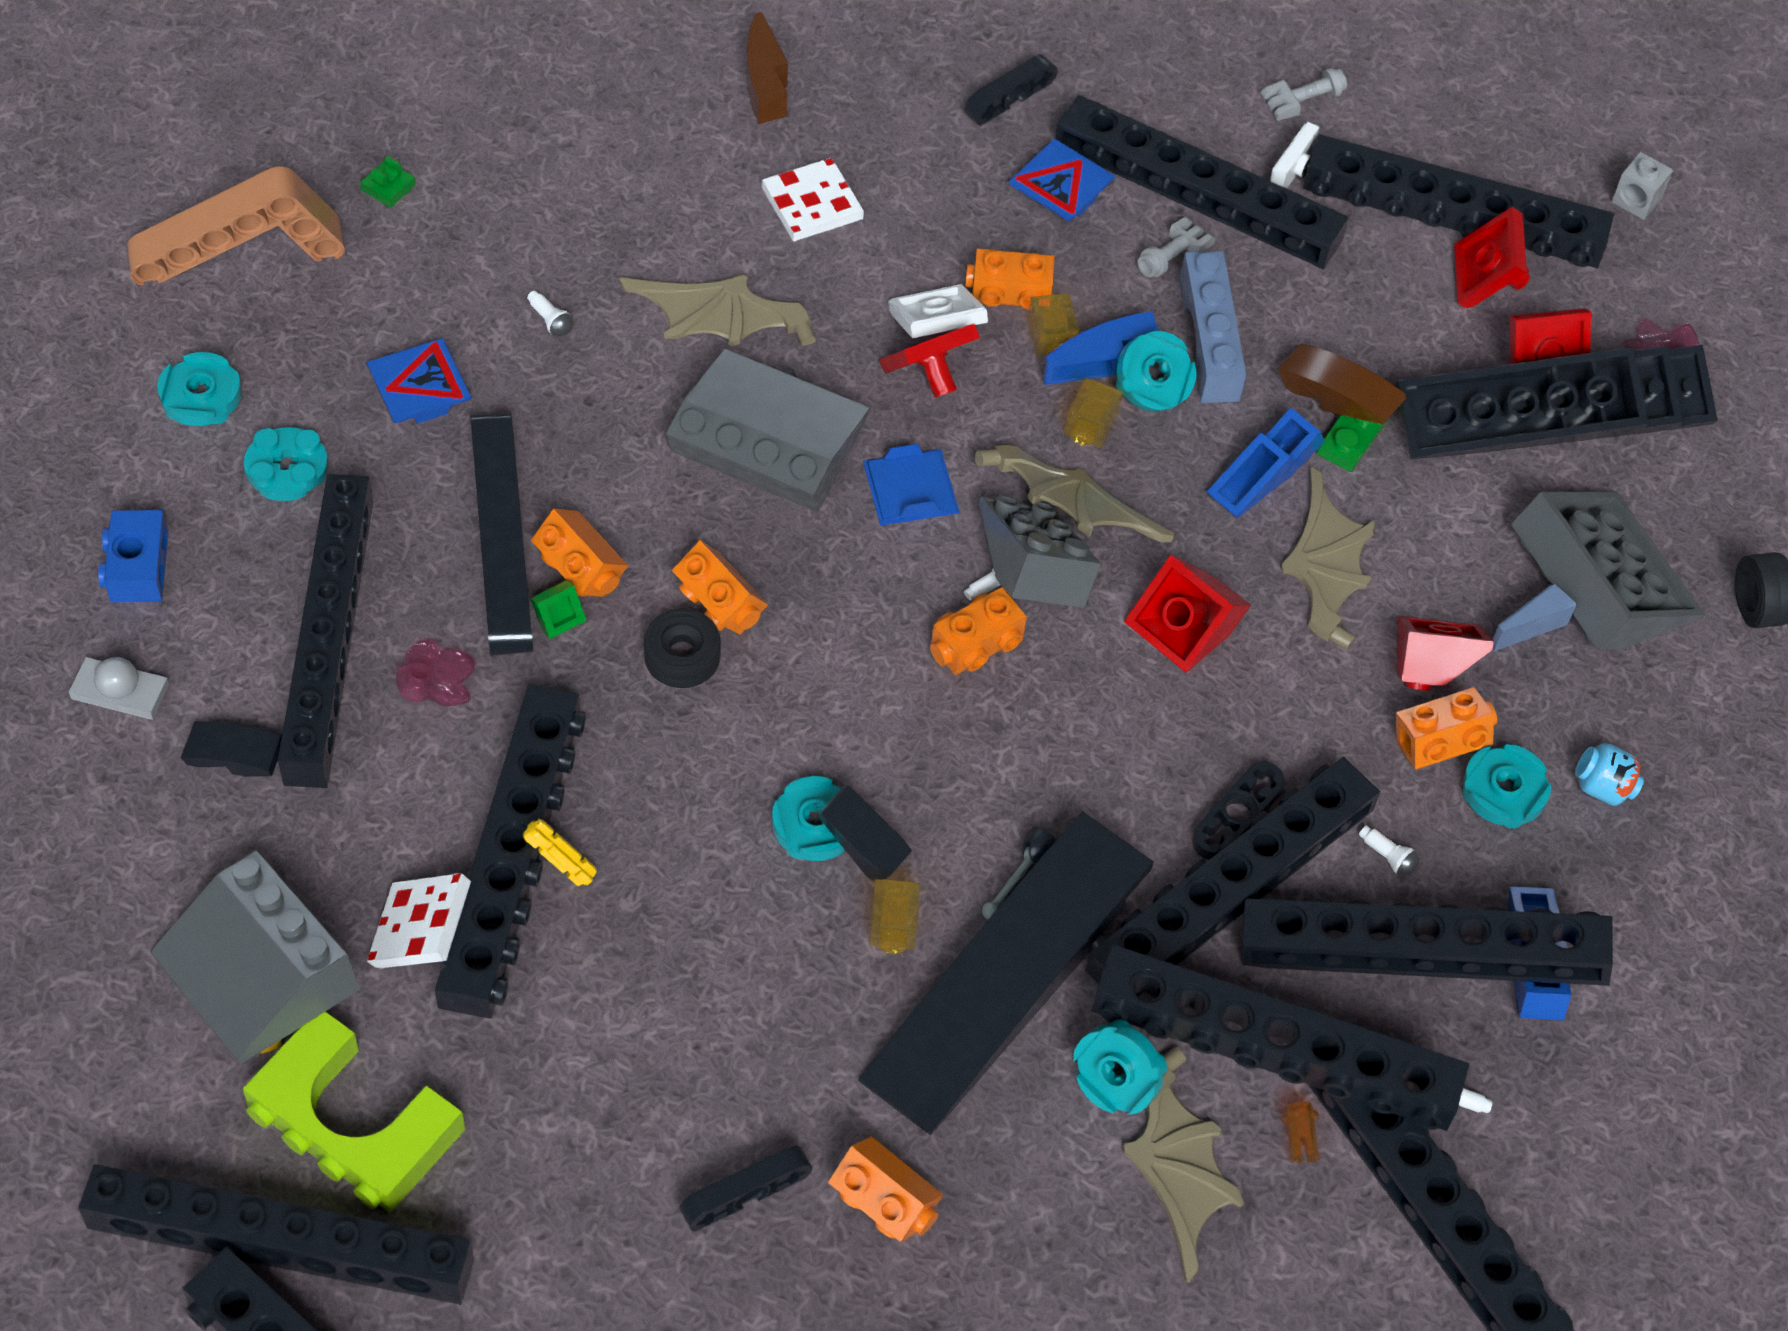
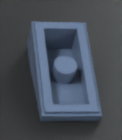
M1556 584L1550 585L1497 626L1492 637L1494 641L1493 651L1566 626L1576 608V603Z

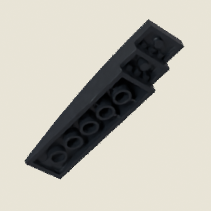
M1703 344L1669 349V346L1634 350V347L1404 379L1396 382L1397 388L1403 391L1406 399L1401 404L1410 460L1712 425L1718 421Z
M1082 811L947 968L871 1062L858 1081L931 1136L1088 955L1090 946L1123 910L1125 900L1152 870L1154 861Z

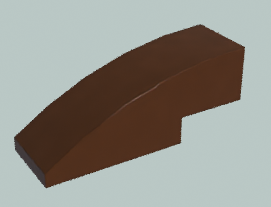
M759 12L755 13L749 32L747 85L751 107L758 124L787 117V91L785 88L788 82V62L763 13Z
M1303 343L1278 368L1282 380L1289 391L1294 394L1318 399L1322 410L1383 425L1406 399L1403 391L1363 366L1340 355Z

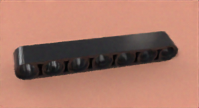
M512 412L470 415L490 656L533 652Z

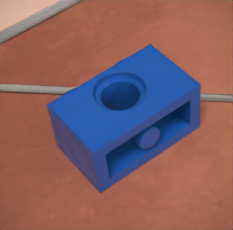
M163 510L111 511L110 528H103L102 532L103 551L107 553L106 562H100L98 569L100 588L107 589L110 602H162L169 534Z

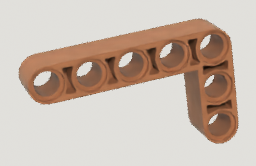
M273 167L130 238L127 243L130 276L133 282L138 285H144V282L158 280V283L164 282L277 226L312 259L322 261L321 258L335 256V259H339L344 254L345 249L340 218L293 170L286 167Z

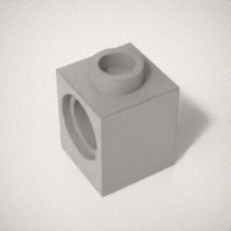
M1640 152L1623 172L1612 203L1645 220L1662 199L1673 169Z

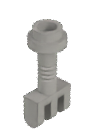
M1329 68L1322 72V79L1293 90H1290L1285 80L1265 87L1261 91V96L1264 100H1269L1267 105L1270 110H1275L1274 116L1279 121L1300 115L1301 105L1299 103L1327 92H1329L1332 98L1340 96L1342 91L1347 89V81L1341 69L1334 70Z
M1185 216L1171 225L1168 235L1173 239L1171 242L1160 249L1150 246L1141 252L1138 259L1139 270L1146 277H1159L1166 273L1168 261L1184 250L1204 252L1215 243V238L1210 234H1206L1198 240L1203 235L1204 229L1198 225L1190 229L1193 221Z

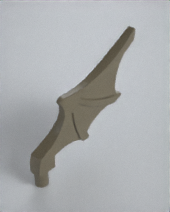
M745 275L717 282L695 284L656 282L627 277L619 278V283L624 291L640 294L656 303L664 311L669 322V329L663 334L666 339H680L686 335L707 333L725 337L729 340L728 345L733 347L739 345L745 337L758 330L771 327H785L787 333L796 332L802 346L816 342L811 329V320L807 311L800 303L770 301L754 295L747 287L748 277Z
M995 445L993 450H978L975 454V462L979 467L997 466L1001 472H1017L1029 486L1028 500L1031 504L1035 505L1045 501L1060 508L1074 519L1077 529L1087 536H1091L1095 526L1115 525L1132 528L1158 542H1172L1174 539L1173 532L1118 501L1096 484L1083 469L1063 470L1051 467L1023 451L1018 446Z
M1311 467L1309 470L1310 499L1306 526L1297 546L1281 564L1282 574H1289L1299 579L1308 591L1310 597L1308 627L1325 641L1331 640L1348 650L1355 641L1356 636L1340 627L1343 618L1338 615V612L1344 600L1351 593L1358 589H1366L1372 581L1371 576L1364 575L1361 570L1360 555L1365 543L1373 537L1375 522L1371 521L1366 525L1351 521L1341 514L1326 495L1322 473Z
M1173 1047L1163 1055L1167 1062V1072L1163 1076V1086L1159 1095L1146 1107V1129L1143 1135L1136 1141L1124 1143L1123 1153L1145 1176L1161 1201L1178 1246L1185 1282L1189 1283L1199 1270L1196 1256L1197 1242L1207 1219L1216 1210L1225 1205L1233 1203L1241 1207L1244 1202L1238 1187L1225 1179L1214 1158L1213 1141L1215 1137L1221 1135L1222 1129L1215 1122H1205L1190 1113L1181 1104L1172 1089L1171 1084L1176 1079L1173 1071L1186 1061L1183 1052L1179 1048Z

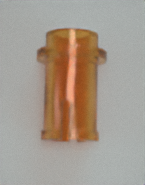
M1294 1102L1286 1105V1113L1282 1115V1122L1287 1125L1291 1163H1303L1302 1145L1306 1146L1308 1163L1319 1161L1320 1153L1318 1152L1315 1122L1319 1119V1113L1313 1110V1104L1310 1102Z

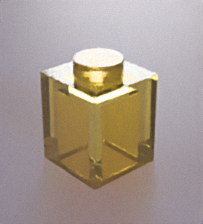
M1069 293L1031 297L1028 324L1036 356H1047L1061 344L1078 335L1079 328Z
M1085 378L1068 411L1064 435L1070 436L1080 445H1093L1102 448L1119 415L1123 391Z
M875 879L870 946L879 947L880 950L892 954L901 953L905 949L914 950L920 883Z

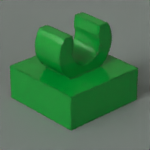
M389 156L360 182L361 191L390 208L416 185L415 177L402 170L401 163Z
M568 580L530 598L541 630L549 639L587 621L575 586Z

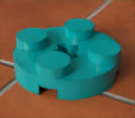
M1153 331L1133 338L1125 345L1118 358V379L1116 381L1118 392L1122 396L1127 397L1134 406L1147 412L1166 411L1182 403L1191 394L1196 381L1195 363L1190 361L1189 355L1186 352L1188 348L1185 343L1177 336L1164 331ZM1155 362L1160 364L1159 371L1164 373V378H1158L1156 381L1151 378L1149 373V367L1153 366Z
M209 352L190 353L184 355V361L176 364L173 368L170 363L163 369L158 379L157 391L165 414L171 420L188 426L221 424L229 418L230 414L240 403L242 387L239 374L229 366L228 360L218 354ZM202 384L206 385L207 388L206 392L200 394L190 391L197 390L199 385Z
M293 427L265 428L259 430L254 435V442L248 447L244 456V470L250 485L252 484L261 495L277 501L296 500L306 496L308 491L313 490L316 486L319 487L324 482L328 473V458L326 449L315 431ZM283 458H291L297 464H290L288 470H281L280 464L277 462L282 461Z
M1505 744L1503 749L1495 748L1490 750L1491 746H1488L1475 753L1470 759L1463 776L1462 795L1470 807L1483 819L1508 828L1515 829L1535 820L1544 810L1551 795V783H1548L1545 775L1547 769L1543 762L1529 750L1510 744ZM1507 779L1514 782L1512 787L1514 791L1509 792L1501 789L1496 780L1500 782H1505Z
M809 776L797 779L784 788V793L778 798V801L776 799L772 809L773 833L778 843L786 849L791 857L808 861H825L835 858L845 851L823 822L822 825L818 826L806 822L809 819L810 812L819 813L840 791L841 788L832 784V779L822 776Z
M1121 1019L1092 1029L1079 1041L1073 1056V1063L1078 1059L1080 1073L1076 1076L1082 1092L1097 1107L1113 1114L1117 1110L1130 1111L1127 1115L1137 1114L1144 1110L1159 1095L1163 1086V1076L1167 1072L1165 1058L1156 1051L1152 1043L1143 1034L1133 1029L1128 1022ZM1113 1061L1118 1062L1124 1068L1126 1074L1116 1075L1112 1070L1115 1066Z

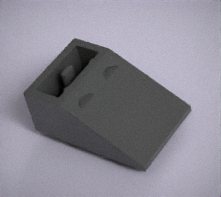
M999 495L997 499L981 496L979 504L995 577L1010 597L1084 608L1101 563L1091 553L1089 546L1081 541L1072 531L1073 527L1056 512L1057 509L1043 501L1034 505L1019 502L1005 495Z

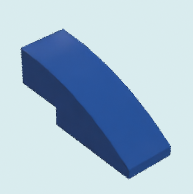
M1153 311L1128 315L1104 322L1081 332L1061 344L1046 356L1043 374L1044 385L1117 376L1118 358L1125 345L1139 335L1158 331Z
M1290 408L1266 435L1261 432L1209 488L1207 494L1238 519L1293 475L1325 442L1321 431L1294 409Z
M1510 886L1508 892L1509 911L1530 912L1535 909H1546L1553 913H1559L1554 889ZM1520 939L1511 940L1513 945L1522 946L1527 944ZM1565 941L1555 943L1559 947L1567 948ZM1514 981L1519 1018L1565 1019L1571 998L1569 984Z

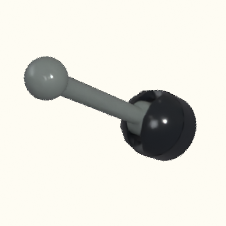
M1033 827L1026 835L1021 847L1025 860L995 899L984 904L982 914L986 919H989L1004 902L1030 866L1036 864L1056 842V838L1049 832L1039 827Z

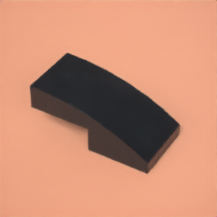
M194 721L180 758L189 766L226 767L233 775L243 777L272 776L278 761L282 735L238 724Z

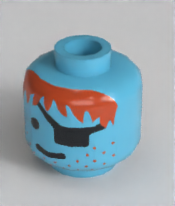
M1601 743L1595 748L1592 746L1587 748L1578 761L1575 775L1579 778L1580 789L1584 793L1611 806H1617L1627 798L1634 799L1640 792L1644 782L1643 776L1640 775L1641 765L1639 759L1609 743Z

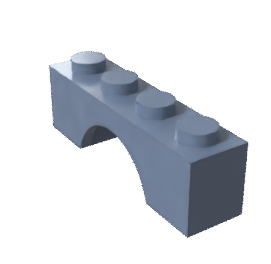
M1224 251L1185 252L1179 281L1185 312H1191L1194 322L1196 339L1195 367L1200 402H1240L1246 378V369Z

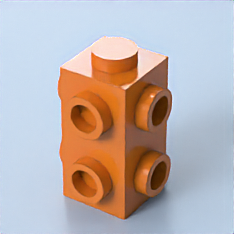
M977 249L975 264H967L965 287L973 288L972 295L986 306L995 307L1005 304L1021 306L1026 310L1049 309L1053 287L1054 256Z
M553 508L531 539L533 544L542 552V560L550 567L557 569L566 580L574 584L576 592L580 597H603L610 594L619 585L621 575L629 566L579 511Z
M701 540L672 569V572L682 581L678 587L680 591L693 603L697 604L700 601L707 609L704 614L714 622L719 631H723L726 627L741 635L745 630L757 623L761 612L768 606V603L718 550Z
M1003 587L990 594L983 593L977 596L965 608L956 613L948 612L937 620L933 625L930 645L931 654L940 666L947 665L955 676L966 669L970 672L976 671L987 662L989 656L1000 650L1003 652L1012 651L1022 642L1027 616Z
M1475 687L1396 712V741L1413 768L1417 770L1493 745L1494 726L1497 725V714L1492 703L1484 701Z
M872 1136L850 1147L828 1182L839 1191L841 1199L846 1204L862 1210L875 1221V1225L881 1233L890 1238L897 1239L899 1242L906 1240L916 1233L922 1236L931 1228L939 1215L934 1209L943 1197L940 1191Z

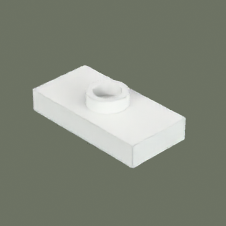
M1310 122L1303 125L1273 167L1271 182L1287 188L1296 175L1304 176L1312 157L1310 155L1314 151L1319 131L1318 126Z

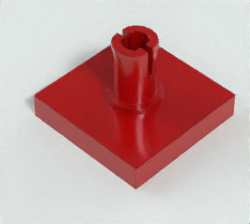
M1509 208L1454 244L1457 302L1462 307L1472 308L1507 285L1512 286L1513 289L1520 290L1529 282L1530 275L1528 273L1530 271L1526 266L1523 214L1515 208Z
M1586 308L1510 316L1509 365L1590 353L1592 312Z
M975 323L879 359L886 374L916 362L918 366L922 365L933 396L937 398L957 390L945 356L948 355L947 351L977 340L980 336Z

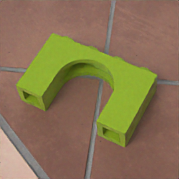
M324 1012L300 1027L245 1085L243 1092L248 1105L246 1112L261 1127L267 1129L272 1124L284 1133L281 1136L282 1140L297 1154L303 1155L308 1151L319 1160L317 1162L319 1169L331 1180L339 1182L343 1178L355 1187L353 1193L364 1205L373 1210L379 1205L391 1213L465 1131L463 1113L428 1086H425L403 1112L380 1132L364 1137H347L327 1129L316 1117L318 1099L326 1086L359 1052L355 1033L330 1014Z

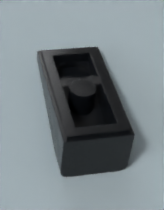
M844 785L817 814L865 876L871 880L887 879L912 852V849L904 839L848 785Z

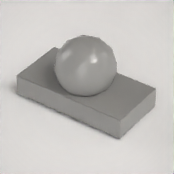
M86 657L69 690V695L73 700L153 720L169 687L167 677L137 670L129 660L123 657H110L103 661Z

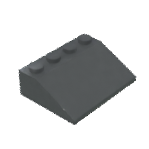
M724 349L683 400L666 436L673 453L818 513L870 412V408Z
M1540 492L1511 524L1520 537L1521 545L1532 554L1541 567L1543 577L1552 585L1556 584L1576 603V608L1572 615H1574L1585 631L1586 639L1597 650L1624 649L1705 616L1617 492Z
M257 850L218 873L150 951L160 967L239 1065L360 990L347 953Z

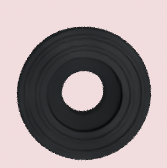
M1769 552L1746 555L1741 558L1737 565L1735 596L1742 618L1747 626L1757 629L1788 624V559L1781 553Z
M686 608L672 609L660 614L649 624L644 636V660L648 671L656 680L670 687L689 688L706 682L716 672L721 658V639L716 625L705 614ZM677 642H688L694 647V650L689 655L678 656L670 648Z

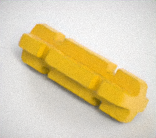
M544 820L531 821L523 833L524 839L535 849L539 846V853L563 874L568 871L566 876L577 886L582 884L589 885L597 873L596 867L585 857L581 860L582 854L558 833L553 835L554 829Z

